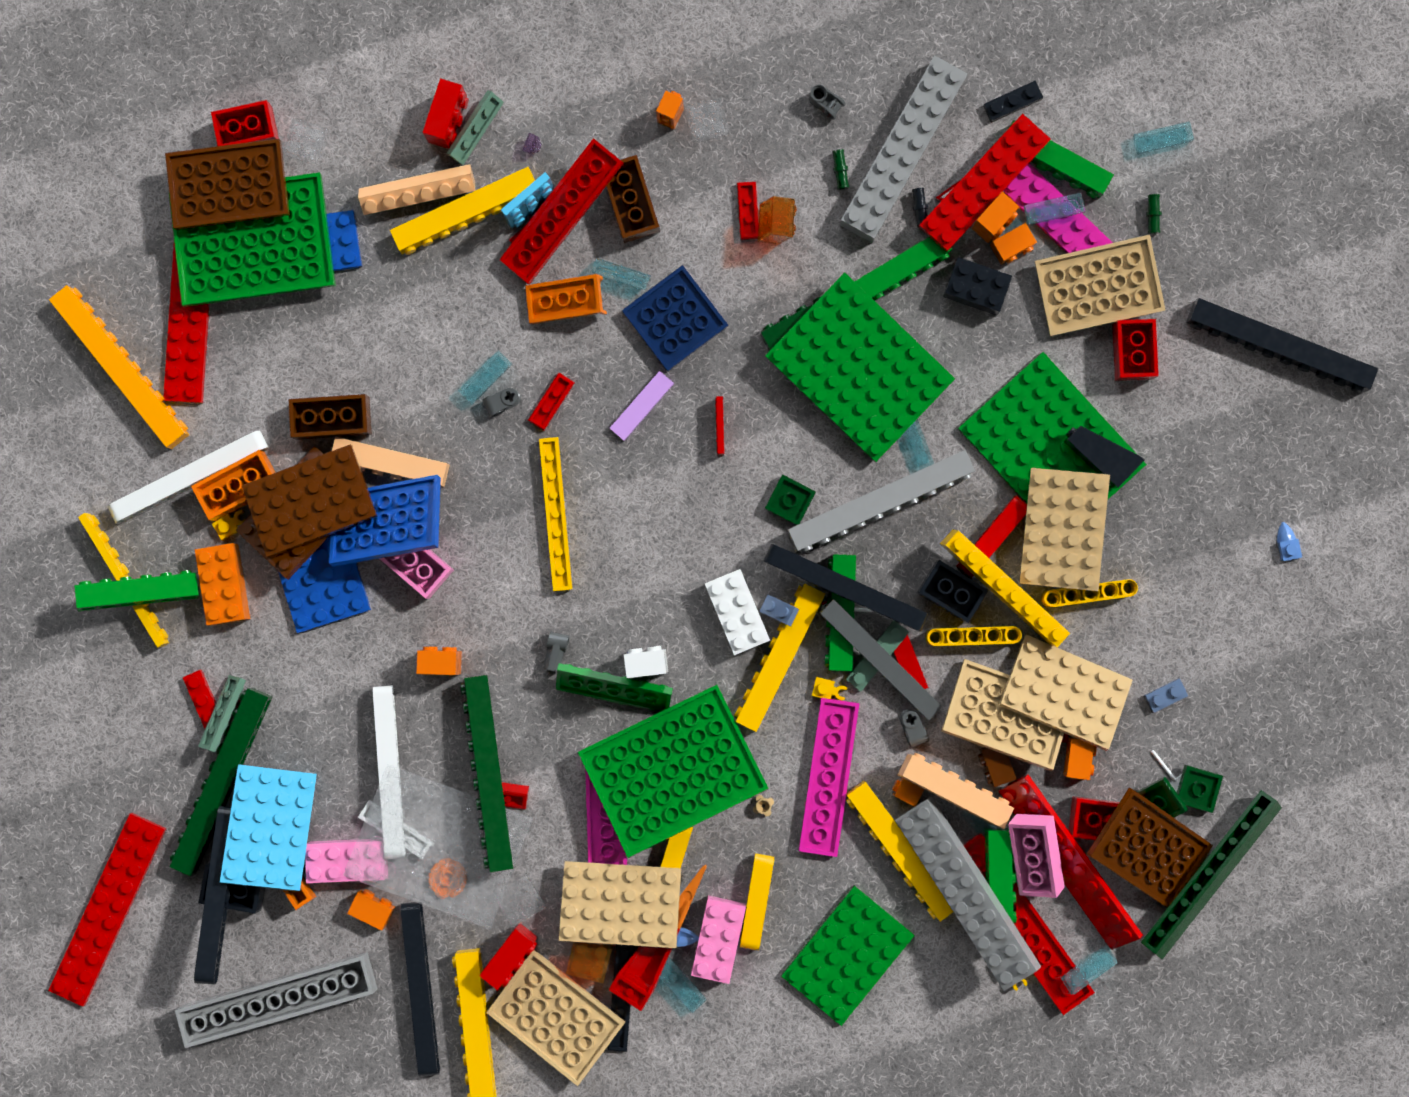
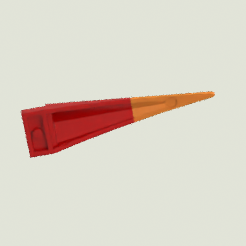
M706 865L699 870L680 895L677 936L706 870ZM640 946L619 971L609 991L639 1011H642L652 993H654L672 948Z

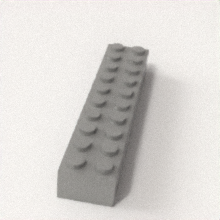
M934 55L839 225L873 243L967 77L966 72Z
M966 450L790 528L787 530V534L795 551H800L803 554L812 550V545L816 543L821 546L830 542V537L834 535L836 538L847 534V529L853 527L856 530L866 525L865 521L869 519L872 523L884 517L883 513L888 512L890 515L900 510V506L903 504L907 507L918 502V497L923 496V499L934 495L937 493L936 489L938 488L943 491L954 485L953 482L956 480L958 483H961L971 478V473L975 469Z
M932 797L926 799L897 818L895 821L1002 989L1005 991L1035 973L1041 965Z
M364 952L184 1004L175 1010L184 1047L188 1048L371 995L378 988L368 952Z

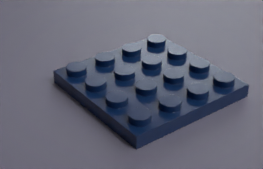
M683 265L622 310L623 314L667 372L729 326Z

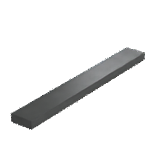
M834 599L820 612L927 720H930L941 709L942 706Z

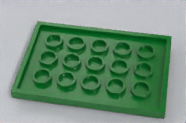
M854 885L782 973L781 977L842 1026L915 935Z

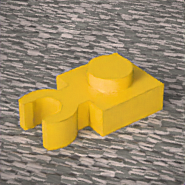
M243 510L237 511L233 518L230 514H227L212 523L221 540H225L237 533V526L243 523L239 519V516L244 513Z
M816 677L812 696L831 699V696L835 695L837 699L845 700V697L839 696L838 692L841 689L847 690V687L842 685L834 687L835 681Z

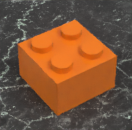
M1002 191L976 220L971 229L989 243L991 240L999 238L1006 229L1004 226L1008 228L1018 216L1016 211L1019 209V206Z
M423 647V650H417L416 674L459 675L461 674L462 651H457V647H442V651L438 650V647Z

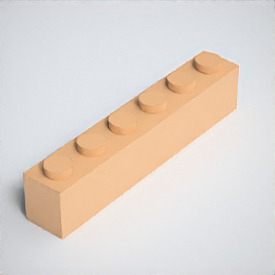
M469 164L359 188L358 199L363 215L476 191L475 180L471 165Z
M335 437L332 451L351 444L363 472L366 468L372 470V474L379 476L387 473L391 474L390 478L402 480V477L411 480L438 475L441 478L440 486H445L450 466L447 463Z
M918 753L914 755L907 754L898 776L998 828L1005 829L1014 810L1013 807L1009 806V801L1001 797L998 799L992 797V792L984 788L982 790L975 788V783L965 779V782L958 779V774L952 771L947 773L941 770L942 766L935 762L929 764L924 761L925 757Z

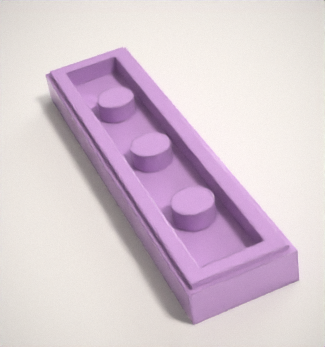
M659 371L614 422L610 430L625 441L674 383Z

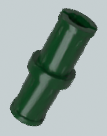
M844 149L832 151L835 167L833 168V173L836 174L837 190L848 189V166H846Z
M1160 194L1147 195L1148 212H1146V217H1148V234H1159L1160 216H1162V211H1160Z

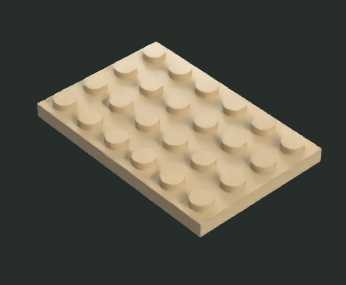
M1150 235L1034 261L1050 336L1165 311Z
M1031 468L1020 574L1021 584L1091 591L1099 590L1110 475Z
M1025 635L999 705L1108 751L1133 680L1029 635Z
M964 659L941 732L1046 770H1054L1064 733L1000 706L999 703L1010 675Z
M565 861L559 941L676 948L681 868Z
M533 950L529 957H527L486 1012L577 1086L625 1024L623 1019L536 950Z

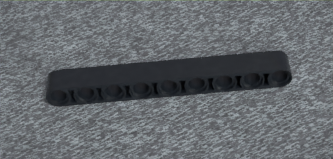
M774 544L770 545L763 560L767 564L919 632L922 631L929 615L922 610Z
M219 806L217 812L194 972V983L215 985L219 976L231 884L219 882L231 807Z
M421 901L402 903L401 920L419 1077L439 1075L440 1064L423 906Z

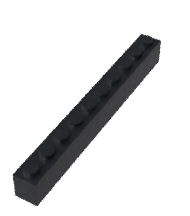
M1200 298L1193 302L1186 323L1191 324L1190 327L1193 329L1207 330L1211 336H1222L1226 338L1227 342L1232 344L1240 343L1244 345L1245 349L1250 351L1258 350L1265 357L1280 359L1279 362L1285 365L1298 366L1297 369L1303 372L1316 373L1315 376L1321 379H1332L1334 384L1339 386L1347 385L1352 387L1351 390L1357 393L1371 390L1379 369Z

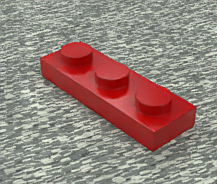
M198 670L182 678L203 727L206 729L217 703L203 671Z

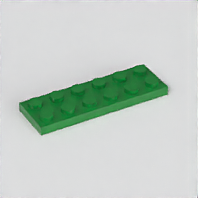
M559 663L555 690L661 712L670 707L673 688L666 685L652 684L644 680H633L626 678V676L620 677L607 672L601 673L592 671L589 668H578L570 664Z

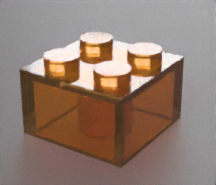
M773 196L759 204L758 242L781 244L793 238L796 231L794 216L797 211L795 199Z
M573 942L566 974L604 983L613 944Z

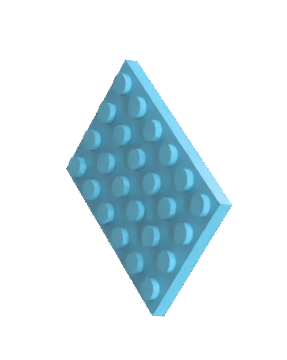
M238 764L219 883L300 891L317 774Z

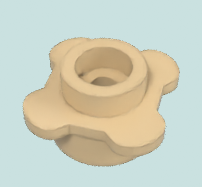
M762 795L756 796V805L753 807V812L770 816L774 800L772 798H764Z

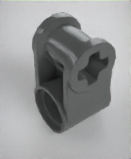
M815 85L809 94L810 103L832 120L836 119V114L840 108L846 105L841 97L832 93L823 85ZM819 92L823 98L816 99L813 94Z
M507 388L485 397L482 401L491 418L518 405L521 396L513 388ZM509 393L515 395L512 402L507 400Z
M909 709L902 711L900 722L910 748L928 742L929 738L919 715ZM908 714L914 716V718L911 719L912 723L905 721L906 719H908Z

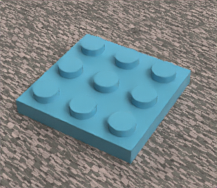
M546 172L501 209L512 229L515 226L520 227L529 214L534 215L540 208L539 206L554 190L551 178Z

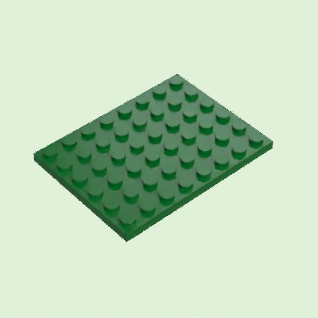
M319 172L285 177L290 216L181 230L173 228L182 306L187 307L336 286L322 174Z
M845 272L765 355L783 375L874 462H877L955 380L935 358Z
M1044 352L1036 357L958 428L1026 504L1028 503L1031 468L1097 474L1064 442L1068 438L1066 433L1072 427L1076 429L1079 426H1083L1137 454ZM1143 461L1142 464L1119 486V488L1113 489L1109 485L1108 499L1111 496H1113L1121 487H1123L1147 464Z
M718 685L708 688L578 751L628 858L769 789Z

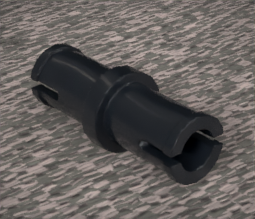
M923 187L912 189L915 205L913 211L916 212L917 228L928 216V204H926Z

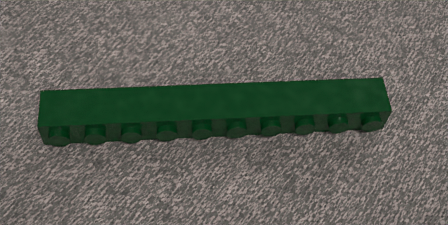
M488 676L467 677L463 679V683H460L461 695L465 694L466 701L463 702V712L468 716L465 728L466 733H470L471 739L468 741V750L473 754L470 766L471 771H475L476 779H473L474 791L478 792V799H475L476 810H480L481 818H478L479 830H483V838H480L482 850L485 849L486 857H483L484 869H488V873L513 869Z
M247 688V690L242 692L240 696L241 704L239 708L234 710L232 715L234 720L224 733V736H226L224 743L219 745L216 752L218 754L217 759L209 767L210 775L202 783L201 790L203 791L193 804L195 808L193 814H190L186 820L185 825H187V828L179 836L177 842L179 846L170 857V861H172L170 868L189 876L197 873L215 831L218 808L227 804L235 785L238 764H244L273 696L254 688Z
M1262 790L1257 794L1141 941L1145 947L1160 959L1166 956L1282 809L1277 800Z

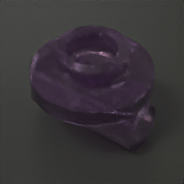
M528 133L522 151L534 155L535 152L538 153L542 145L540 137Z

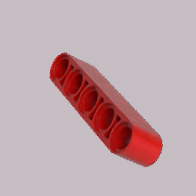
M1015 495L974 545L990 558L1026 515L1027 504ZM960 562L956 565L970 579L974 577Z

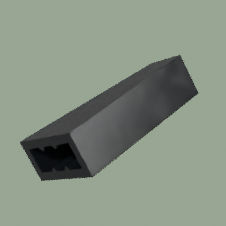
M1079 426L1076 429L1072 427L1066 433L1068 438L1064 442L1097 474L1110 475L1109 485L1113 489L1119 488L1145 460L1141 456L1083 426Z

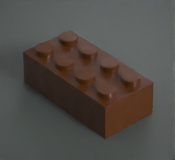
M637 155L621 159L624 164L606 186L624 243L660 232Z
M366 394L288 399L290 437L295 440L372 435L370 397Z

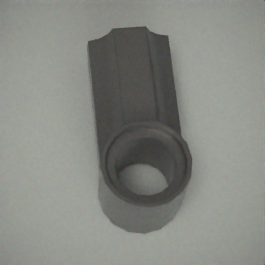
M550 632L546 647L548 649L544 661V669L557 672L559 663L562 664L564 652L567 650L568 635Z

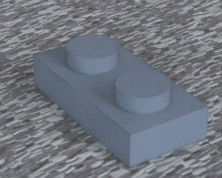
M767 595L759 612L791 627L799 609Z
M1180 678L1144 695L1152 713L1188 696Z

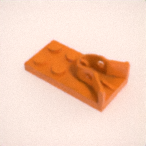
M593 274L525 285L529 323L536 324L594 314L607 315V311L603 310L600 288L603 276Z

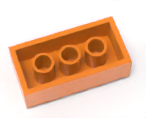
M257 450L192 485L191 488L208 520L217 521L248 504L242 485L276 472L266 453Z
M230 543L195 549L206 625L214 626L249 620L250 613L239 544Z

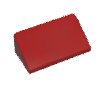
M502 782L505 807L526 810L529 786Z

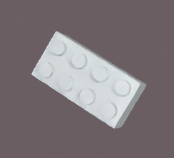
M740 569L705 583L734 655L770 641Z
M661 646L648 647V651L642 652V648L630 649L628 654H624L626 678L668 673L666 649H661Z

